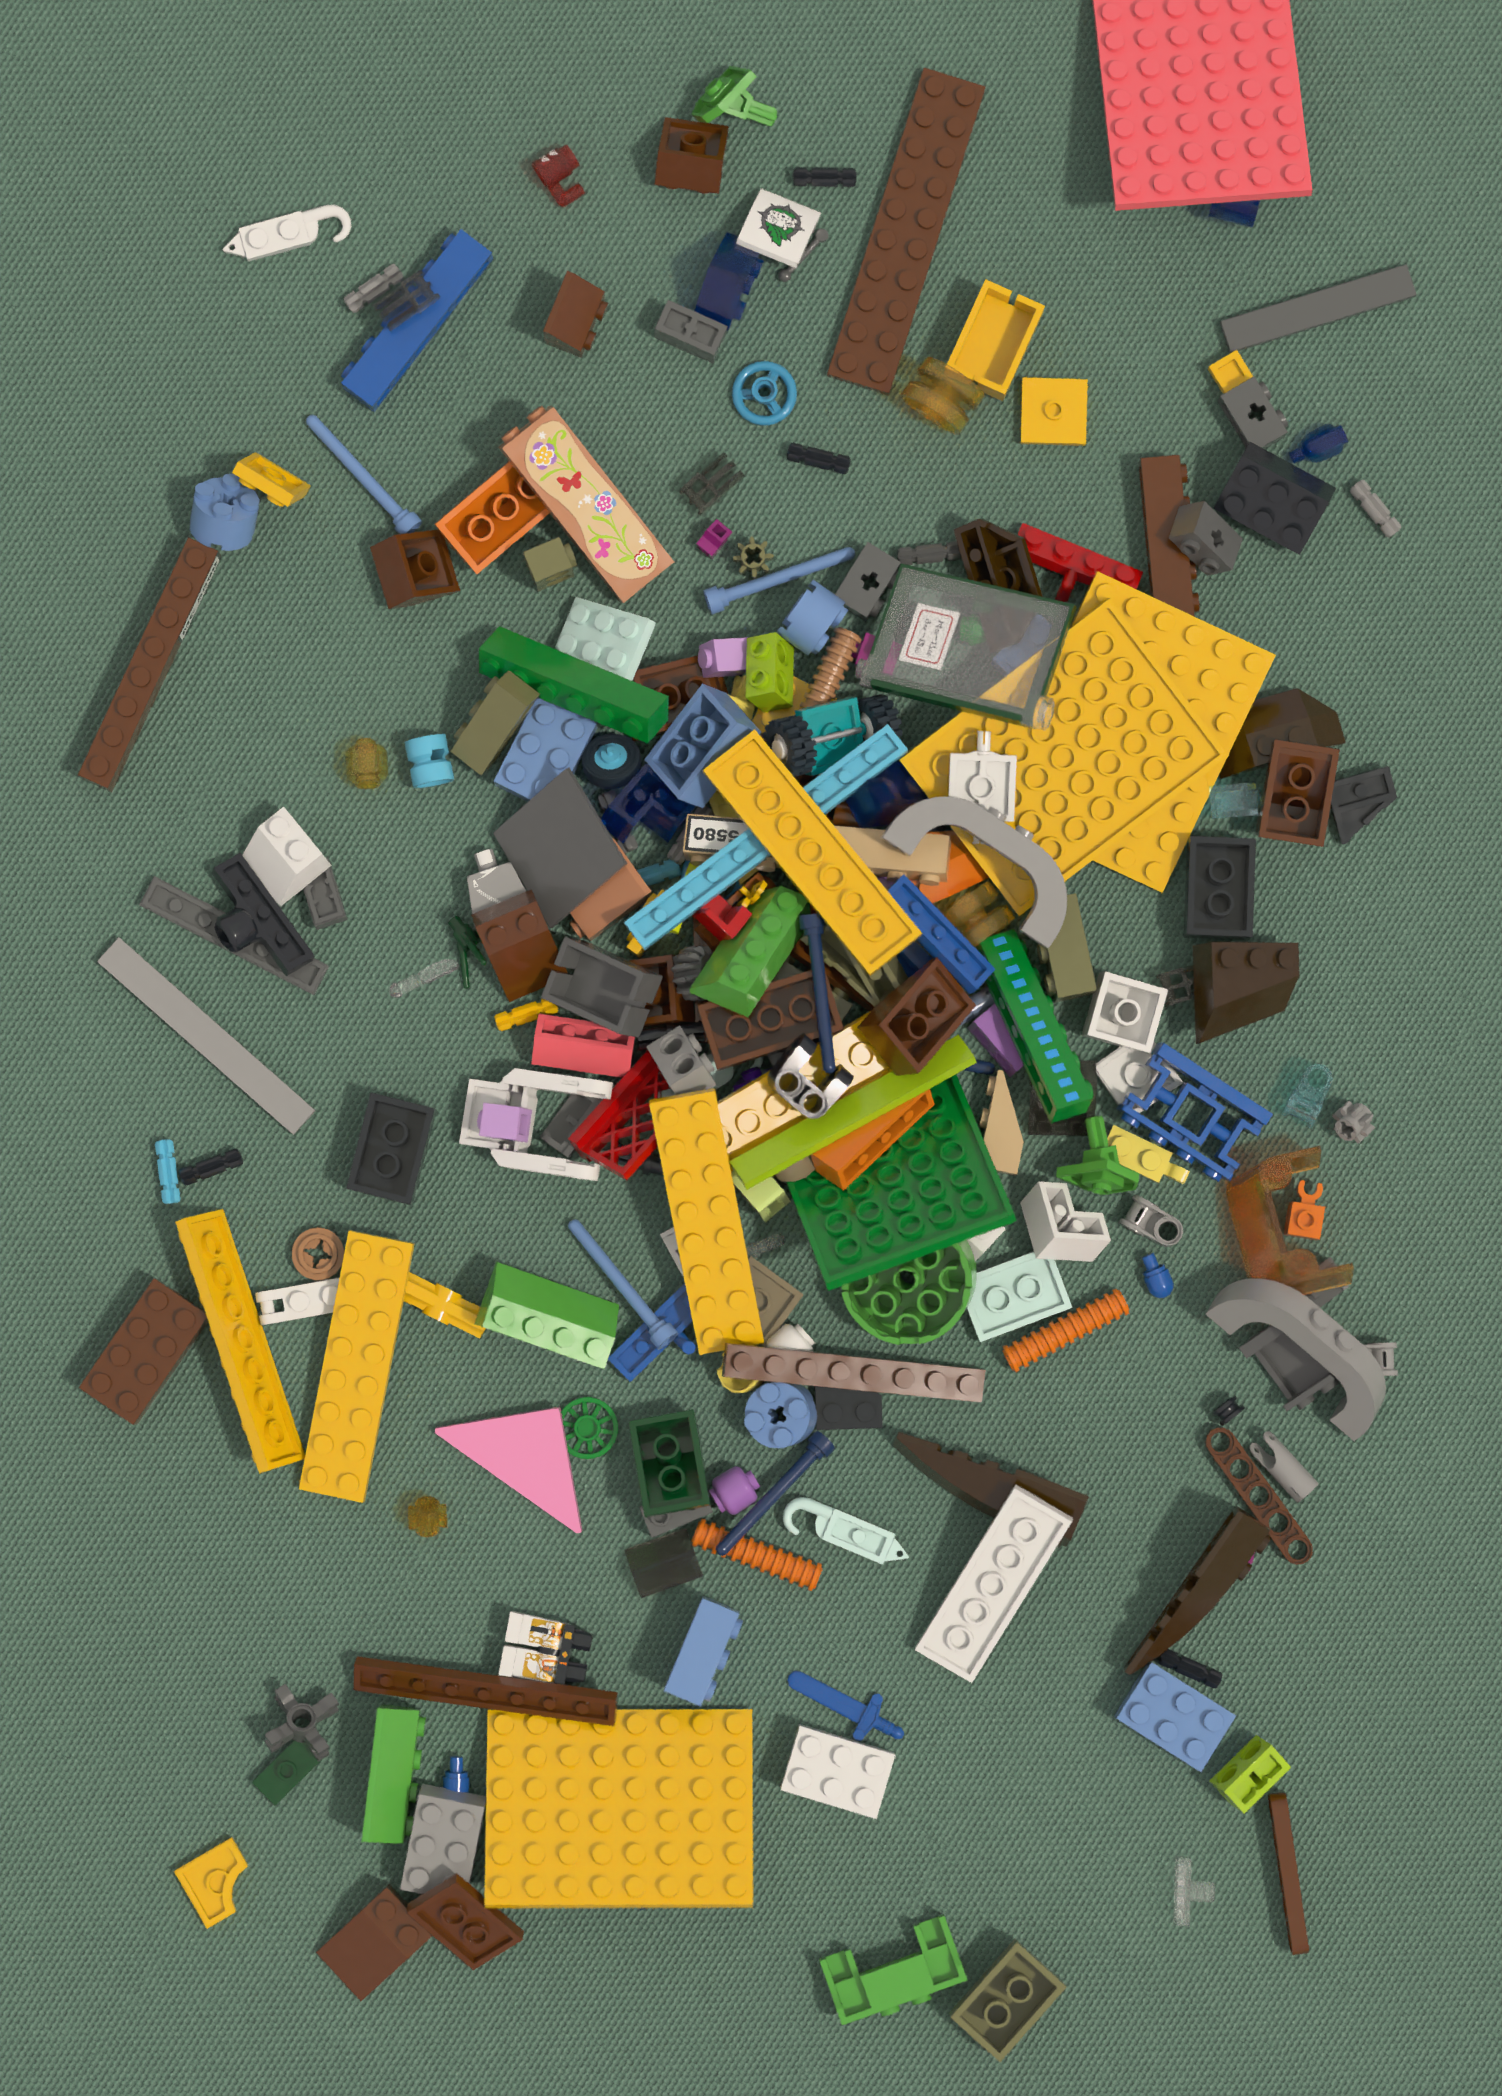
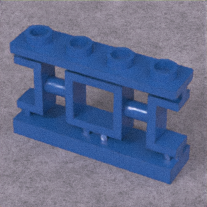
M904 874L886 889L922 932V935L916 940L929 952L932 958L938 957L968 994L976 991L996 970ZM916 941L896 955L908 978L932 959Z
M1158 1042L1151 1053V1058L1148 1059L1145 1065L1159 1074L1142 1100L1134 1094L1127 1092L1123 1102L1116 1108L1123 1113L1120 1119L1136 1129L1139 1125L1150 1131L1148 1137L1162 1146H1165L1166 1143L1171 1144L1178 1149L1175 1155L1187 1163L1192 1164L1194 1160L1205 1167L1202 1172L1213 1180L1219 1182L1223 1178L1230 1181L1233 1177V1172L1240 1164L1227 1156V1153L1241 1131L1244 1129L1250 1134L1258 1136L1263 1125H1267L1273 1114L1167 1044ZM1161 1062H1165L1197 1083V1088L1188 1082H1184L1177 1094L1174 1095L1162 1087L1171 1071L1160 1065ZM1188 1093L1213 1109L1197 1135L1172 1120ZM1216 1097L1252 1119L1251 1124L1243 1118H1238L1232 1129L1228 1130L1217 1123L1226 1107L1215 1101ZM1154 1098L1169 1106L1160 1119V1122L1170 1128L1169 1132L1132 1109V1107L1136 1105L1140 1109L1147 1111ZM1209 1133L1223 1142L1214 1157L1225 1163L1223 1167L1219 1166L1187 1145L1188 1141L1197 1146H1202Z

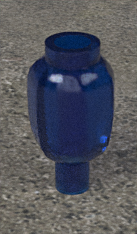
M1325 424L1305 435L1300 447L1289 452V455L1294 464L1304 459L1310 462H1321L1341 453L1343 445L1349 441L1341 424L1336 427L1332 424Z

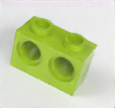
M777 632L747 638L745 698L762 712L793 707L794 647Z
M1255 1735L1209 1781L1229 1804L1245 1814L1291 1767L1271 1744Z

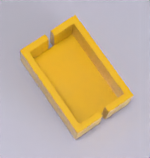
M985 279L945 367L944 375L971 387L974 381L978 383L976 390L1004 401L1042 317L1045 305L1018 294L1015 304L1012 306L1008 304L1012 291Z

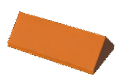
M508 461L438 520L435 525L451 548L475 574H478L545 518L549 511Z

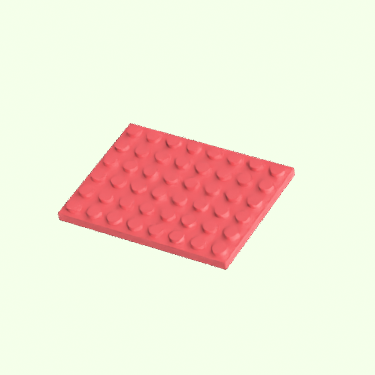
M1092 0L1115 211L1312 196V182L1289 0Z

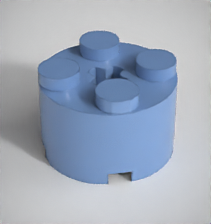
M229 473L225 474L222 478H212L197 484L195 487L190 517V532L198 542L207 547H211L212 543L221 545V550L232 551L247 546L252 540L260 499L253 489L239 482L240 477L235 474Z
M813 579L808 585L813 591L811 592L807 589L805 593H802L783 620L782 624L787 628L780 627L776 631L782 638L806 655H809L811 652L816 655L820 652L829 639V636L825 634L830 626L833 628L838 626L848 612V609L844 607V600Z
M767 1383L752 1393L745 1408L744 1423L746 1428L756 1441L770 1448H785L800 1443L812 1433L817 1422V1410L813 1397L800 1384ZM784 1408L783 1415L786 1416V1419L779 1421L776 1409Z

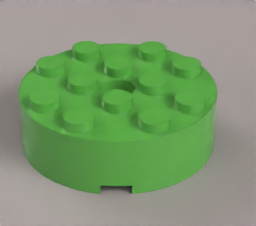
M962 1241L843 1285L841 1292L843 1300L854 1320L865 1331L882 1341L897 1345L930 1342L948 1332L969 1306L977 1280L974 1254L968 1241ZM900 1272H913L915 1284L906 1283L901 1278Z

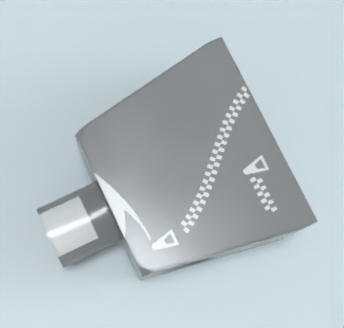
M493 849L474 854L479 872L467 876L472 914L526 892L511 862L498 866Z

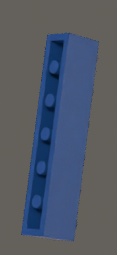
M460 229L456 236L452 233L447 237L441 246L443 253L436 261L431 259L421 272L422 280L416 287L412 284L405 291L401 298V301L404 302L397 312L392 310L388 313L381 324L383 330L376 338L371 336L361 349V352L364 353L357 363L352 361L341 375L344 379L341 383L343 389L373 412L381 405L493 260L492 252L462 229Z

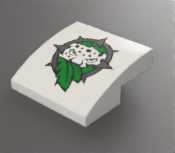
M761 189L747 216L736 244L797 268L821 213Z

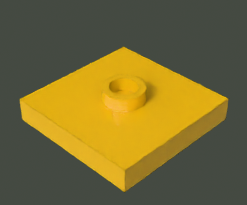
M1022 377L1020 444L1085 446L1088 379Z

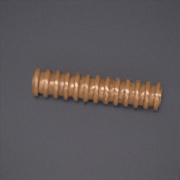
M842 627L834 629L836 635L829 640L831 646H827L825 649L827 654L821 658L823 661L822 665L817 666L819 672L812 677L815 681L808 686L810 692L804 695L806 701L805 703L801 702L800 707L802 709L827 703L831 699L836 698L835 690H839L841 687L839 681H844L843 673L849 670L847 664L853 661L851 655L857 652L855 646L862 641L859 635Z

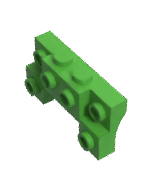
M944 1914L913 1925L921 1951L860 1973L851 1948L819 1959L842 2025L880 2012L882 2017L900 2011L899 2005L909 2001H912L913 2005L924 2003L932 1999L931 1993L967 1981Z

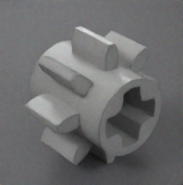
M1347 1101L1332 1116L1337 1120L1334 1130L1345 1141L1355 1140L1358 1144L1375 1129L1370 1124L1373 1114L1362 1103L1353 1105L1350 1101Z

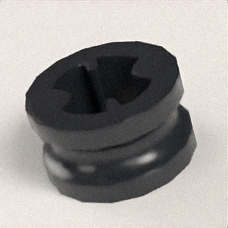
M1235 1395L1212 1412L1213 1416L1220 1417L1219 1423L1221 1426L1228 1423L1245 1409L1243 1405L1236 1403L1237 1397Z

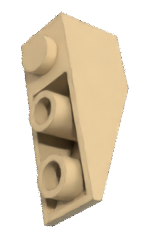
M998 1070L996 1077L989 1076L986 1095L991 1096L989 1109H982L979 1127L985 1128L983 1139L996 1171L1016 1176L1024 1142L1003 1070Z

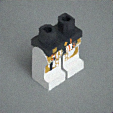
M511 1611L505 1642L535 1646L537 1650L508 1644L504 1645L499 1675L565 1685L566 1682H585L588 1664L572 1662L571 1655L573 1649L590 1652L593 1634L577 1629L576 1624Z

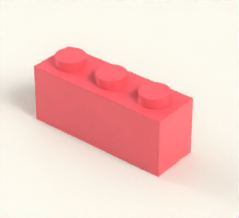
M538 1014L531 1064L623 1078L631 1069L635 1037L618 1034L592 1021Z

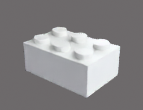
M799 1724L780 1788L785 1792L877 1819L895 1753Z

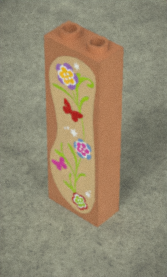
M541 405L527 416L530 422L520 430L515 426L501 437L504 443L498 448L615 597L624 603L673 564L674 561L555 408L548 406L544 409Z

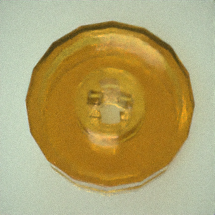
M926 356L916 372L922 382L909 381L900 397L910 408L926 420L947 432L960 435L969 421L964 410L976 411L985 394L974 382L959 371L940 360Z
M989 881L974 891L965 893L950 904L946 911L942 913L957 930L960 929L962 931L961 934L975 948L986 938L998 934L1016 919L1007 905H1000L989 913L985 911L998 897L997 891Z

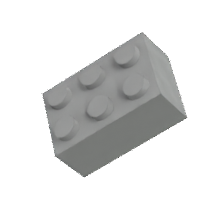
M422 1784L418 1795L400 1890L424 1894L456 1873L470 1884L485 1812L486 1796L456 1792L442 1787Z

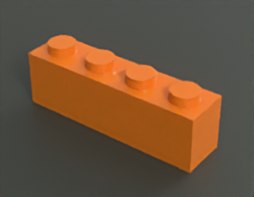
M926 1090L811 1154L816 1172L844 1191L935 1105L931 1090Z

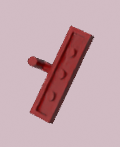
M1022 523L1018 532L1019 536L1025 538L1032 563L1064 575L1055 600L1067 603L1076 581L1090 586L1096 571L1134 589L1138 587L1143 571L1025 523Z

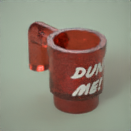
M566 144L559 149L554 148L541 158L531 162L538 178L550 191L560 207L568 206L585 194L584 189L579 183L567 191H564L559 183L572 175L573 170L580 166L577 158Z

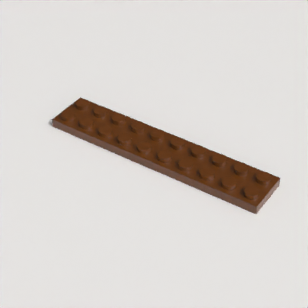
M925 67L923 68L827 377L889 396L986 86Z

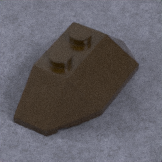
M977 519L954 529L969 580L1042 597L1025 538L984 519ZM995 605L992 616L979 613L991 654L1020 644L1036 615Z
M1298 688L1254 700L1229 752V756L1219 773V778L1222 780L1267 767L1274 739L1330 748L1345 744L1346 741L1337 712Z

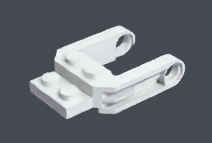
M514 1068L504 1076L500 1083L469 1079L459 1144L489 1148L491 1155L501 1167L598 1181L599 1164L528 1154L527 1150L531 1145L538 1101L536 1093L538 1090L611 1100L613 1083ZM483 1103L515 1106L532 1110L528 1143L479 1136L480 1129L477 1125L479 1112L483 1110Z

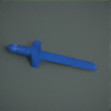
M794 1671L788 1676V1684L792 1689L856 1722L858 1726L853 1733V1738L856 1741L863 1740L872 1728L880 1732L882 1731V1733H886L888 1736L891 1735L894 1739L903 1738L904 1731L901 1727L895 1726L894 1723L879 1716L883 1701L880 1694H874L867 1706L802 1672Z

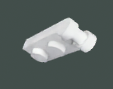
M339 1278L255 1293L256 1302L260 1303L262 1315L259 1316L260 1325L333 1313ZM283 1299L285 1311L275 1313L273 1300Z

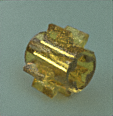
M424 1496L417 1498L415 1506H408V1528L415 1529L418 1535L432 1537L438 1535L440 1527L447 1528L446 1504L440 1505L435 1497Z

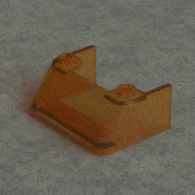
M1320 1146L1267 1158L1233 1178L1228 1183L1226 1200L1248 1279L1259 1278L1276 1281L1290 1286L1304 1295L1352 1283L1354 1271L1352 1263L1320 1270L1316 1257L1310 1251L1296 1249L1287 1252L1271 1191L1285 1188L1290 1183L1292 1174L1319 1168L1321 1159Z

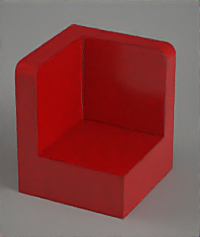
M718 895L692 914V916L719 941L734 939L752 916V913L744 906L732 907Z

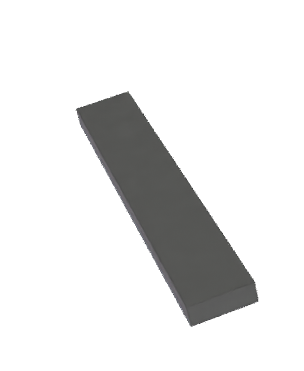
M1406 264L1222 320L1220 326L1230 354L1236 350L1241 351L1416 297L1417 294Z
M154 876L139 905L227 950L218 939L214 928L217 918L225 914V912ZM254 942L238 952H231L314 996L329 969L328 965L314 958L312 962L285 976L260 942Z

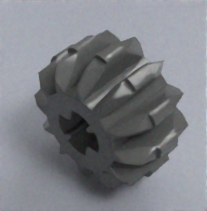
M688 946L679 950L678 955L673 956L675 966L670 968L674 973L672 982L676 983L677 994H682L684 1000H706L690 993L689 989L713 954L709 946Z

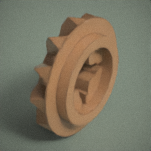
M311 1228L301 1233L295 1240L292 1247V1261L297 1271L304 1277L312 1280H325L335 1275L342 1266L344 1246L339 1237L332 1231L325 1228ZM321 1240H324L322 1244L324 1246L323 1251L332 1256V1259H320L316 1268H313L314 1257L304 1251L305 1249H316L318 1244L320 1245Z

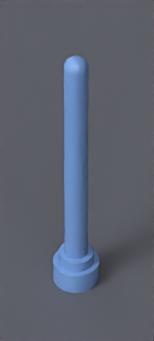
M310 415L307 417V426L394 518L395 530L399 534L415 532L423 522L414 511L409 512L407 509L403 510L317 416Z
M846 547L725 590L723 587L717 589L716 586L705 589L703 593L711 615L722 612L724 607L729 606L730 601L851 560L855 556V550L851 547Z
M577 1219L571 1220L568 1223L569 1230L649 1327L650 1340L655 1347L660 1350L671 1343L679 1334L671 1323H666L664 1320L660 1321L580 1221Z

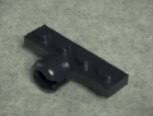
M241 853L213 868V876L235 906L234 909L218 917L214 926L218 939L228 951L238 952L254 942H260L285 976L313 961L315 955Z

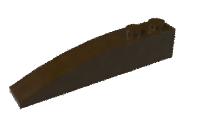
M898 1432L892 1445L916 1468L946 1491L993 1518L999 1512L1015 1484L1073 1518L1072 1523L1056 1548H1059L1061 1545L1066 1547L1072 1539L1089 1498L1085 1494L1016 1469L1015 1474L1004 1472L999 1468V1463L990 1460L979 1462V1464L972 1462L973 1459L965 1452L949 1450L947 1454L941 1452L942 1447L939 1444Z
M1235 1505L1124 1666V1672L1131 1675L1160 1656L1185 1636L1213 1609L1236 1579L1242 1581L1252 1567L1248 1563L1255 1552L1261 1554L1270 1542L1271 1538L1267 1536L1270 1531L1269 1527Z

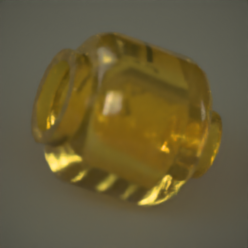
M363 738L357 740L356 744L349 747L345 753L347 779L359 789L379 787L381 782L386 780L389 772L387 750L382 745L375 743L373 739Z

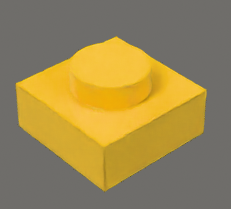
M1237 350L1208 367L1209 372L1223 394L1253 377Z

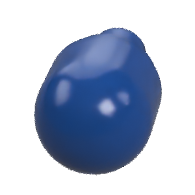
M1154 1253L1143 1256L1142 1260L1147 1269L1143 1272V1279L1148 1291L1156 1298L1169 1296L1173 1291L1174 1283L1168 1268H1165L1164 1264H1158Z
M451 1756L450 1770L445 1771V1776H443V1788L469 1793V1776L467 1771H463V1757Z

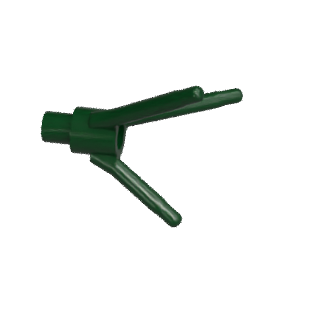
M455 916L449 920L448 924L453 929V937L457 941L463 987L468 989L470 983L467 951L471 950L482 966H485L487 961L476 946L478 943H482L476 930L473 931L469 924H464L459 916Z

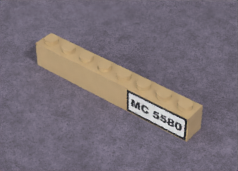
M687 814L683 854L686 861H690L695 866L701 865L749 828L741 818ZM835 826L875 876L887 877L888 881L895 882L904 874L908 879L920 880L921 884L936 886L939 885V882H947L951 851L950 835L926 833L911 856H907L881 838L885 830ZM772 856L756 866L757 870L763 872H774L775 868H781Z

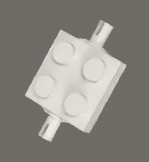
M977 731V750L969 753H950L948 797H957L971 801L985 810H988L991 806L1007 817L1004 822H1014L1017 755L997 754L990 751L991 731H985L984 744V731ZM973 836V843L979 844V840Z

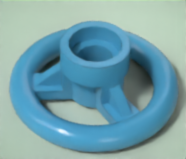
M759 361L746 366L737 375L732 387V399L738 413L747 421L757 425H772L782 421L791 413L797 399V388L792 375L783 366L770 361ZM759 371H770L767 377L763 376L756 379L752 389H742L744 382L750 375ZM779 376L787 388V399L782 408H780L775 400L778 392L776 381ZM766 387L771 393L767 397H762L758 393L759 389ZM755 399L758 403L766 404L772 415L761 416L754 414L745 406L743 400Z

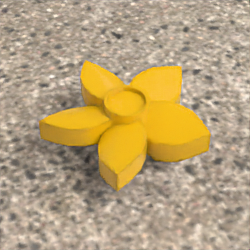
M763 880L756 883L749 890L743 885L739 891L746 898L739 901L736 907L744 906L747 908L749 904L753 905L760 898V894L768 884Z

